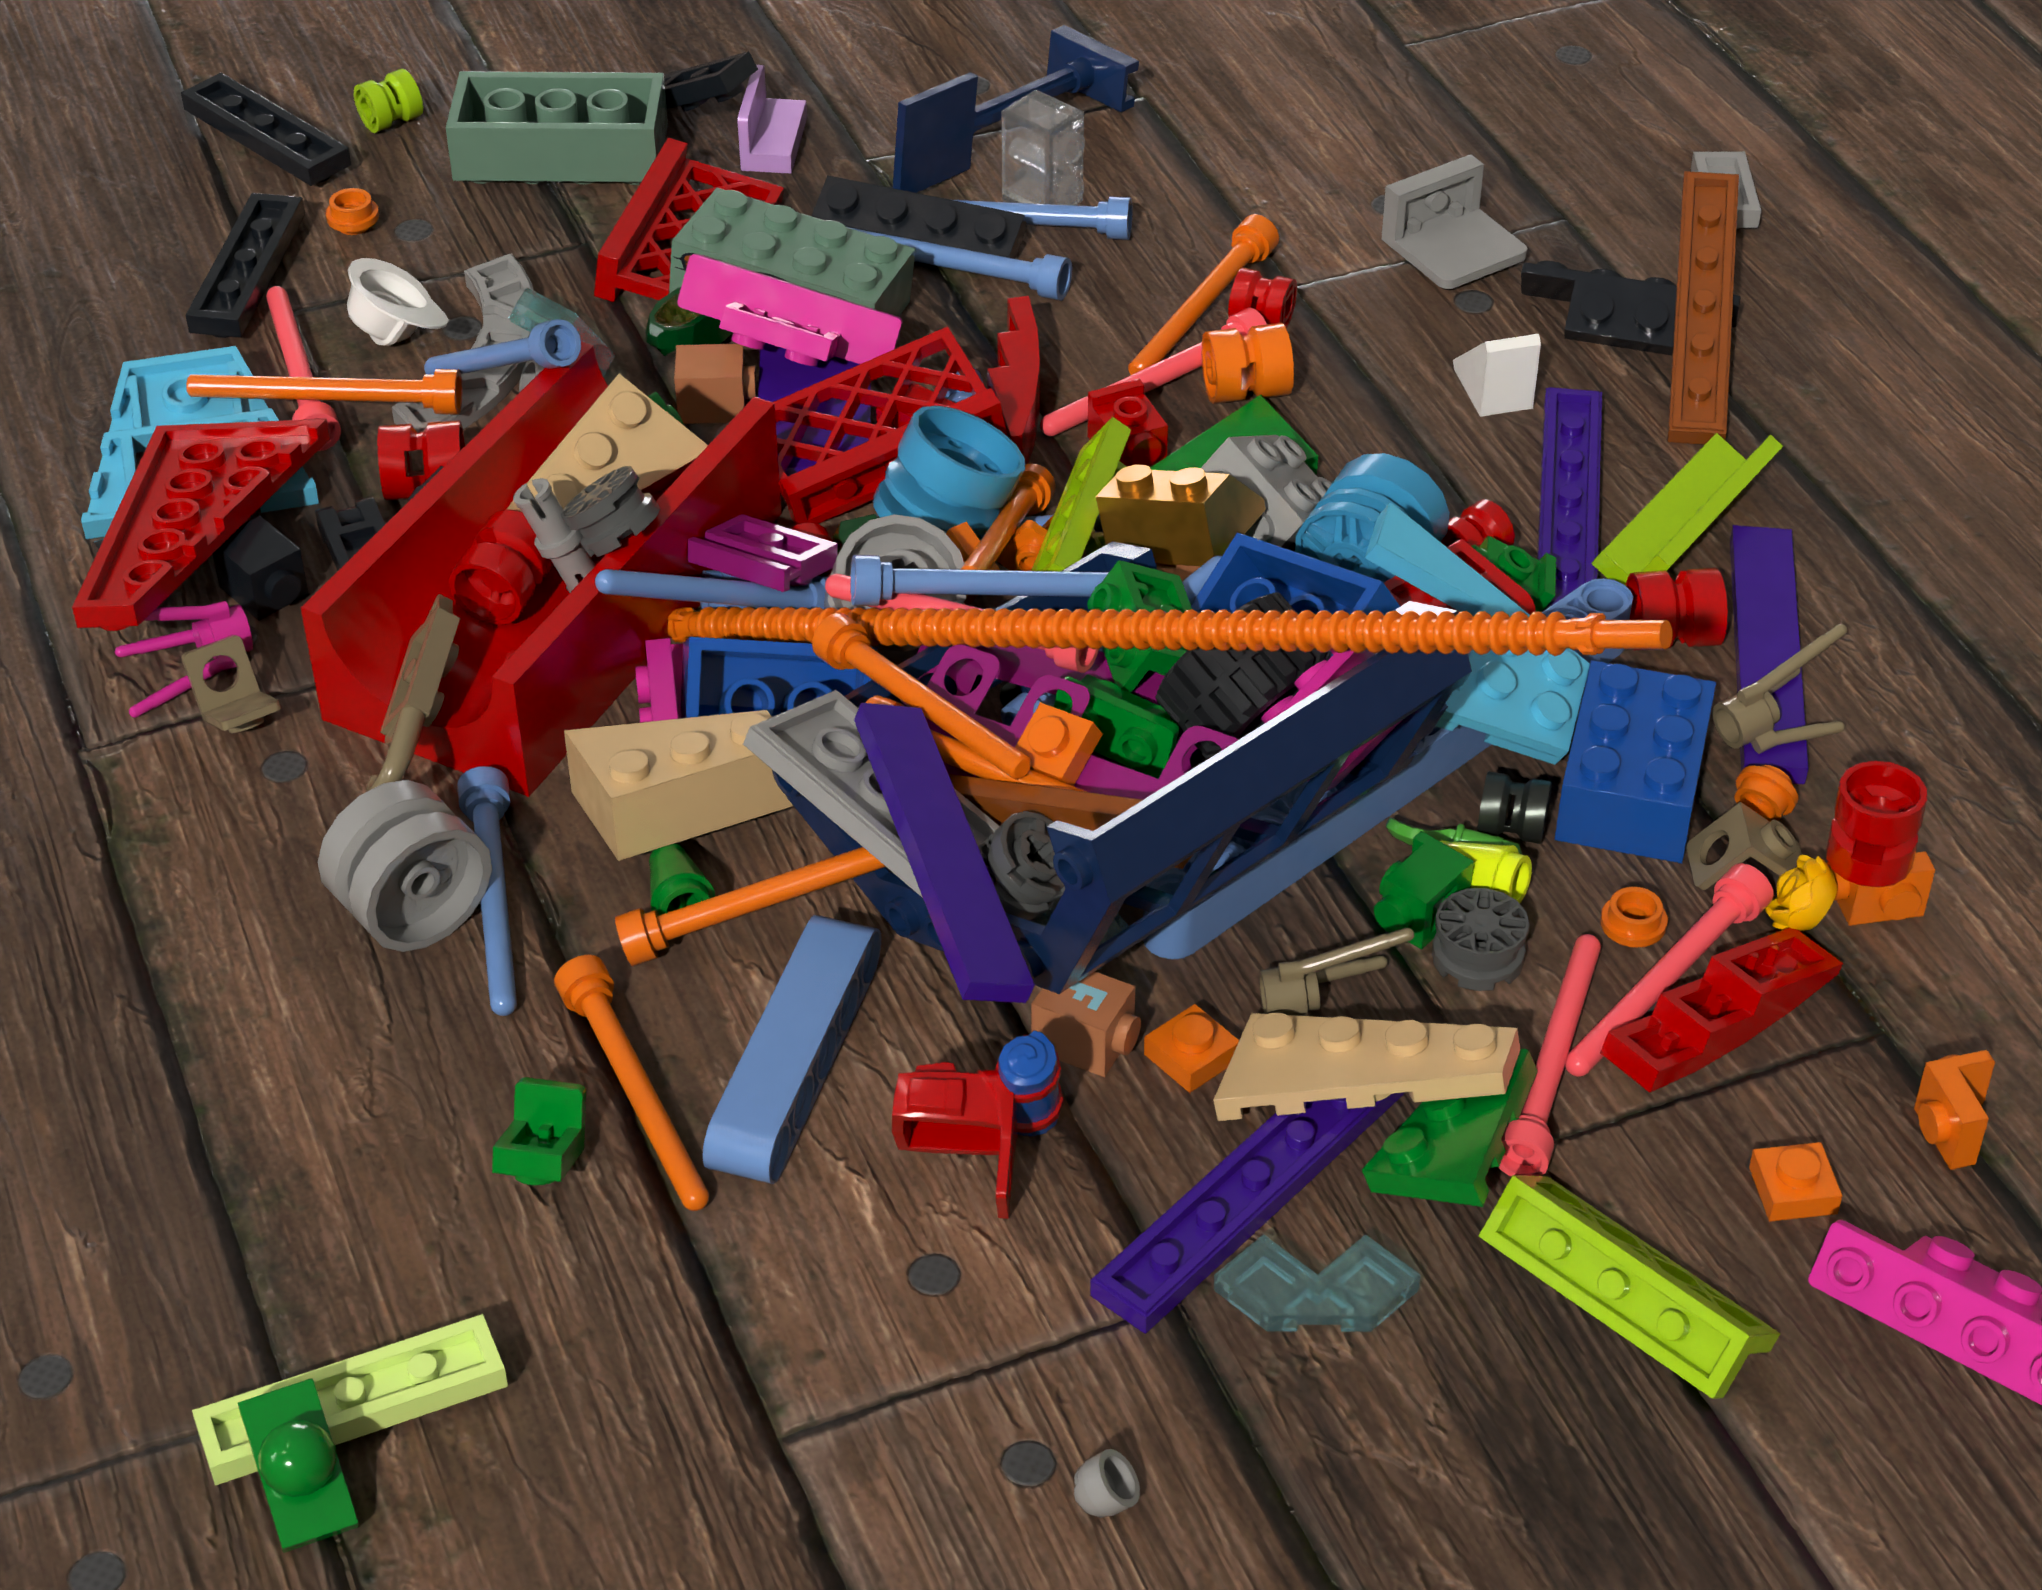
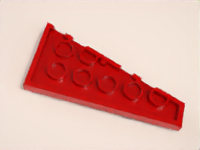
M327 419L156 426L72 606L77 628L100 627L107 631H118L129 626H139L330 440Z

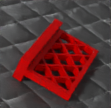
M667 138L598 253L594 296L615 302L620 291L626 290L655 300H661L669 294L671 248L661 250L656 241L674 238L690 220V218L678 220L673 212L692 209L695 213L716 187L724 190H736L747 197L756 198L773 205H780L783 200L784 187L686 158L688 143ZM692 179L712 185L713 188L695 192L689 182ZM658 267L663 276L650 278L636 272Z
M948 326L773 402L775 403L776 422L786 421L795 423L787 440L777 438L780 479L778 485L795 525L807 522L819 524L874 499L879 483L885 479V471L888 465L898 457V444L908 426L906 424L897 429L890 427L897 411L913 414L921 407L943 406L958 409L981 418L1007 436L999 399L992 388L986 389ZM944 349L950 357L943 371L919 367L923 358ZM882 376L899 378L891 394L868 390L871 381ZM912 381L936 386L929 401L904 397ZM949 389L969 392L973 395L950 406L942 405ZM831 398L847 401L839 417L818 413L816 410L820 403ZM860 404L884 408L877 424L852 420ZM808 426L832 431L824 447L800 443ZM845 434L869 439L867 442L845 452L837 450ZM793 457L817 461L815 465L790 476H787L785 473Z

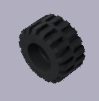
M1279 592L1258 597L1237 609L1244 610L1248 614L1252 610H1260L1264 614L1270 610H1277L1281 614L1287 610L1295 611ZM1198 647L1196 650H1187L1171 667L1163 678L1155 698L1183 732L1193 726H1203L1239 740L1264 724L1261 717L1272 706L1288 696H1295L1299 691L1294 684L1295 681L1315 664L1323 660L1328 661L1331 657V652L1321 653L1315 648L1311 652L1306 653L1299 650V648L1293 652H1286L1282 648L1275 652H1270L1265 648L1254 652L1248 647L1244 651L1239 652L1232 649V647L1227 651H1220L1215 647L1212 650L1204 651ZM1202 741L1194 744L1206 759L1222 751L1219 745L1211 741Z

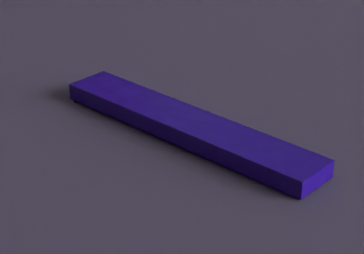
M1546 388L1543 415L1537 559L1540 560L1545 553L1556 557L1555 597L1543 611L1584 583L1597 579L1598 569L1591 563L1598 556L1602 392Z
M1732 525L1730 558L1737 693L1739 690L1757 682L1800 651L1792 529ZM1800 668L1798 676L1771 694L1780 710V720L1774 724V731L1805 726L1802 669ZM1806 740L1777 745L1761 754L1754 750L1751 743L1740 748L1741 771L1747 766L1771 765L1784 771L1790 777L1792 784L1806 783L1808 773Z
M861 703L854 718L855 725L962 1000L1027 1003L1035 986L922 709L917 707Z
M1405 1093L1391 1094L1387 1098L1377 1101L1374 1107L1347 1109L1346 1098L1306 1102V1113L1279 1116L1275 1113L1090 1280V1296L1146 1334Z

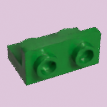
M1121 560L1117 561L1104 580L1095 587L1087 603L1089 611L1099 609L1103 612L1108 609H1115L1118 612L1124 609H1130L1134 612L1140 609H1146L1150 612L1162 609L1167 613L1170 610L1177 609L1184 613L1186 610L1192 609L1179 575ZM1102 646L1115 684L1130 693L1149 670L1165 676L1187 651L1183 647L1173 651L1167 647L1162 650H1155L1151 647L1139 650L1134 646L1132 649L1124 650L1118 646L1116 649L1109 650Z
M1089 674L1081 681L1066 676L1064 679L1083 685L1089 690L1090 701L1082 718L1094 722L1103 733L1094 752L1127 767L1134 768L1138 772L1159 779L1180 737L1184 733L1161 705L1154 704L1127 692L1110 681L1100 680ZM1057 689L1054 707L1071 713L1072 699L1070 695L1063 690Z

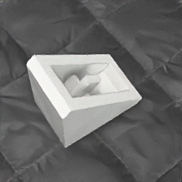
M1539 334L1486 341L1453 359L1454 370L1480 417L1533 409L1541 348Z

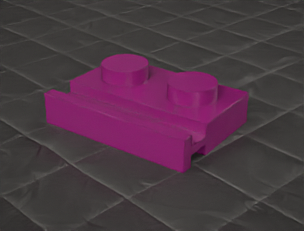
M744 514L705 531V540L696 537L688 539V562L781 592L790 590V585L808 584L814 577L832 569L838 552V543Z

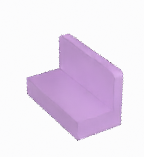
M756 65L758 70L749 78L738 114L741 171L792 174L807 120L806 100L766 98L764 65Z

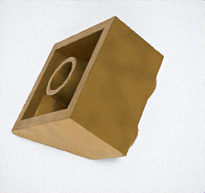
M1146 465L1128 466L1119 470L1096 496L1105 544L1107 545L1115 541L1150 548L1157 564L1201 567L1212 557L1223 556L1236 533L1245 534L1266 510L1264 499L1230 474L1205 473L1200 468L1163 471L1151 470Z

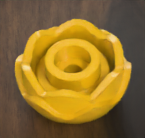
M1803 854L1799 855L1797 858V868L1781 874L1777 880V898L1772 900L1765 908L1766 913L1774 920L1772 926L1780 930L1791 928L1799 931L1811 930L1817 926L1829 911L1837 894L1838 887L1834 873L1825 860L1818 855L1816 859Z

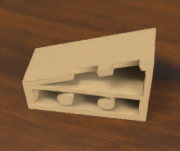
M618 374L530 478L527 485L535 497L538 492L533 486L532 480L547 479L554 495L564 509L577 494L597 479L623 466H631L639 477L637 482L639 489L642 493H650L653 496L672 485L708 445L621 374ZM512 501L509 507L507 508L510 510L522 512L520 508L516 506L514 501Z
M768 710L564 730L571 792L618 861L793 806L778 787L772 769L743 745L751 726L772 718Z

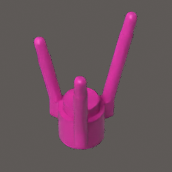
M222 601L206 606L158 607L144 621L202 620L193 622L191 630L118 646L115 648V654L117 657H127L194 642L196 647L199 648L231 635L239 636L243 641L246 652H250L253 649V641L247 617L239 604L228 607L227 602ZM225 655L213 657L214 660L204 666V681L221 671L235 668L236 664L230 657ZM186 675L133 705L129 709L130 716L134 718L139 717L191 689L188 676Z

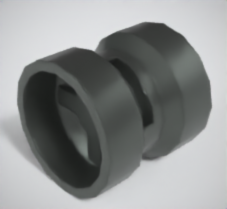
M1488 771L1481 800L1477 831L1494 836H1499L1503 832L1516 833L1522 841L1542 844L1552 782L1531 779L1526 784L1512 782L1507 774ZM1511 794H1514L1516 797L1512 820H1508Z

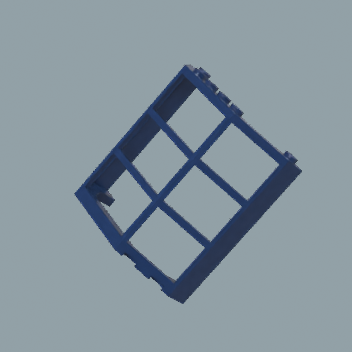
M1112 541L1062 571L1110 572L1118 560L1156 570L1157 566L1152 549ZM1016 596L994 610L998 611L999 609L1007 608L1013 611L1014 609L1021 608L1028 611L1029 609L1036 608L1043 611L1051 608L1058 612L1060 609L1066 608L1072 612L1076 609H1084L1089 612L1087 603L1090 597ZM1409 601L1395 610L1401 615L1411 610L1418 613L1419 616L1425 611H1432L1437 616L1443 611H1450L1455 616L1458 614L1457 610ZM951 644L949 647H941L939 645L928 647L897 666L917 679L937 666L945 652L953 645ZM1383 649L1098 829L1091 831L1059 820L1047 826L1055 853L1053 865L1059 879L1065 885V891L1046 926L1006 913L1035 986L1061 994L1408 767L1416 755L1414 749L1419 741L1431 733L1448 708L1445 703L1452 692L1462 686L1472 672L1468 654L1461 655L1455 649L1450 654H1442L1437 649L1431 654H1425L1420 649L1412 654H1407L1402 649L1398 653L1390 654ZM934 673L923 676L919 681L927 686ZM945 675L944 684L947 691L956 695L957 685L955 681ZM977 675L971 692L980 684L982 675ZM994 679L989 690L1003 681ZM873 680L844 696L858 708L861 703H866L868 699L875 695H880L903 704L898 697ZM1016 685L1022 693H1029L1031 689ZM1401 721L1349 773L1359 776L1358 778L1319 802L1351 752ZM1198 749L1195 750L1192 753L1190 759L1197 756L1201 752ZM772 770L778 787L834 856L862 847ZM1308 781L1281 826L1251 818ZM1233 836L1256 843L1212 872ZM1199 851L1174 895L1145 886ZM884 867L852 878L899 936L944 952L923 898L898 876L890 873ZM1122 904L1150 912L1099 945Z

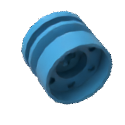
M943 406L921 407L913 413L898 444V457L888 465L885 471V479L879 483L875 491L873 507L879 518L893 514L917 517L940 528L945 533L950 528L967 521L979 540H981L999 515V508L1010 500L1025 471V458L1012 440L1002 431L981 418L958 409Z
M1386 453L1363 454L1344 466L1325 495L1309 514L1296 534L1295 552L1383 581L1384 583L1395 575L1365 559V555L1377 517L1389 502L1397 506L1440 542L1448 532L1450 512L1443 492L1429 474L1406 459Z

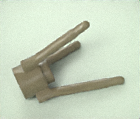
M1836 625L1757 682L1714 705L1712 711L1713 721L1725 743L1734 749H1739L1751 743L1754 750L1761 754L1777 745L1843 732L1845 725L1842 721L1818 723L1774 731V724L1780 720V710L1771 694L1798 676L1803 665L1847 633L1846 625Z
M1404 928L1303 960L1278 963V967L1260 969L1259 986L1263 1013L1308 1016L1309 1010L1320 1009L1318 984L1385 968L1388 961L1384 956L1351 960L1411 941L1414 938V931L1410 928Z

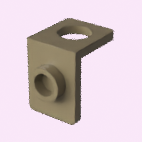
M231 635L185 652L182 655L181 659L202 718L209 724L223 731L228 730L229 733L242 732L262 724L265 721L263 716L282 709L278 699L260 691L243 641L239 636ZM225 655L230 657L236 664V680L225 690H212L204 681V666L211 658Z
M1742 802L1736 804L1689 840L1686 845L1694 884L1701 890L1708 889L1733 865L1744 862L1750 856L1781 876L1786 871L1797 868V858L1799 855H1802L1798 841L1781 822L1777 820L1769 822ZM1728 835L1729 844L1724 855L1714 864L1707 865L1706 856L1711 845L1719 837Z

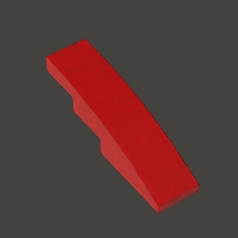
M1029 296L1007 298L1008 332L997 333L998 367L987 369V389L992 388L999 399L1007 436L1017 445L1025 458V464H1028L1035 446L1040 413V356L1038 328Z
M1791 928L1716 954L1711 957L1703 978L1661 993L1651 1016L1608 1031L1600 1054L1651 1093L1700 1070L1761 1033L1836 977L1843 963L1802 932Z

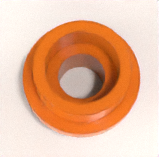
M348 188L334 193L330 197L329 206L326 209L328 225L346 235L362 234L379 219L378 205L371 199V195L367 191L359 188Z
M1771 765L1747 766L1742 769L1736 779L1737 791L1734 796L1736 803L1742 802L1769 822L1772 820L1779 821L1782 816L1790 814L1798 803V793L1792 785L1790 777L1777 767Z
M1625 887L1616 891L1611 899L1605 903L1602 908L1600 923L1602 930L1611 940L1624 946L1638 948L1653 945L1663 938L1667 929L1668 917L1661 899L1654 892L1641 887Z

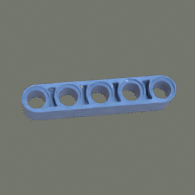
M813 915L810 918L710 1120L703 1146V1164L705 1168L770 1184H775L778 1181L873 979L881 950V933L879 929Z

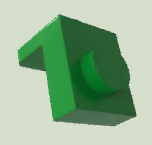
M522 1077L515 1085L514 1120L493 1146L492 1173L515 1176L517 1181L527 1185H546L554 1181L561 1182L584 1151L587 1092L585 1086L575 1083Z

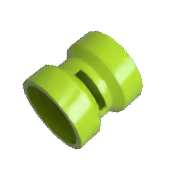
M401 68L388 73L381 82L377 83L374 80H368L354 87V101L357 111L367 129L372 133H378L390 128L395 120L400 119L407 122L423 114V101L420 90L414 78L406 69Z

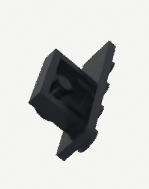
M1548 260L1540 261L1537 264H1523L1521 272L1522 294L1570 302L1564 339L1672 356L1676 285L1672 281L1659 277H1650L1644 281L1624 278L1617 272L1608 269H1595L1591 272L1572 270L1559 262ZM1733 295L1732 327L1737 326L1741 297L1738 295Z

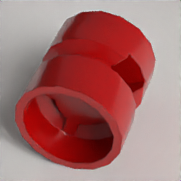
M461 421L431 422L427 424L423 432H417L411 424L378 427V464L382 493L386 501L408 499L418 486L422 485L440 466L444 467L465 447ZM423 450L424 472L413 471L411 451Z
M507 509L497 511L491 515L474 538L472 546L465 551L450 574L448 581L450 591L457 603L471 616L483 622L502 625L510 624L517 619L533 596L536 585L541 584L553 566L551 559L543 558L534 545L536 534L522 512Z
M1717 568L1680 571L1675 581H1673L1667 571L1633 572L1629 574L1626 587L1630 589L1633 595L1630 620L1669 621L1672 627V642L1669 648L1672 647L1676 638L1681 643H1686L1688 647L1722 645L1726 635L1728 609L1724 580ZM1634 649V651H1636V650H1654V649Z
M1884 761L1858 763L1845 771L1839 782L1835 802V817L1831 822L1826 848V859L1834 872L1843 879L1860 886L1877 888L1895 885L1908 876L1913 867L1918 844V831L1922 826L1927 803V788L1918 775L1906 767Z

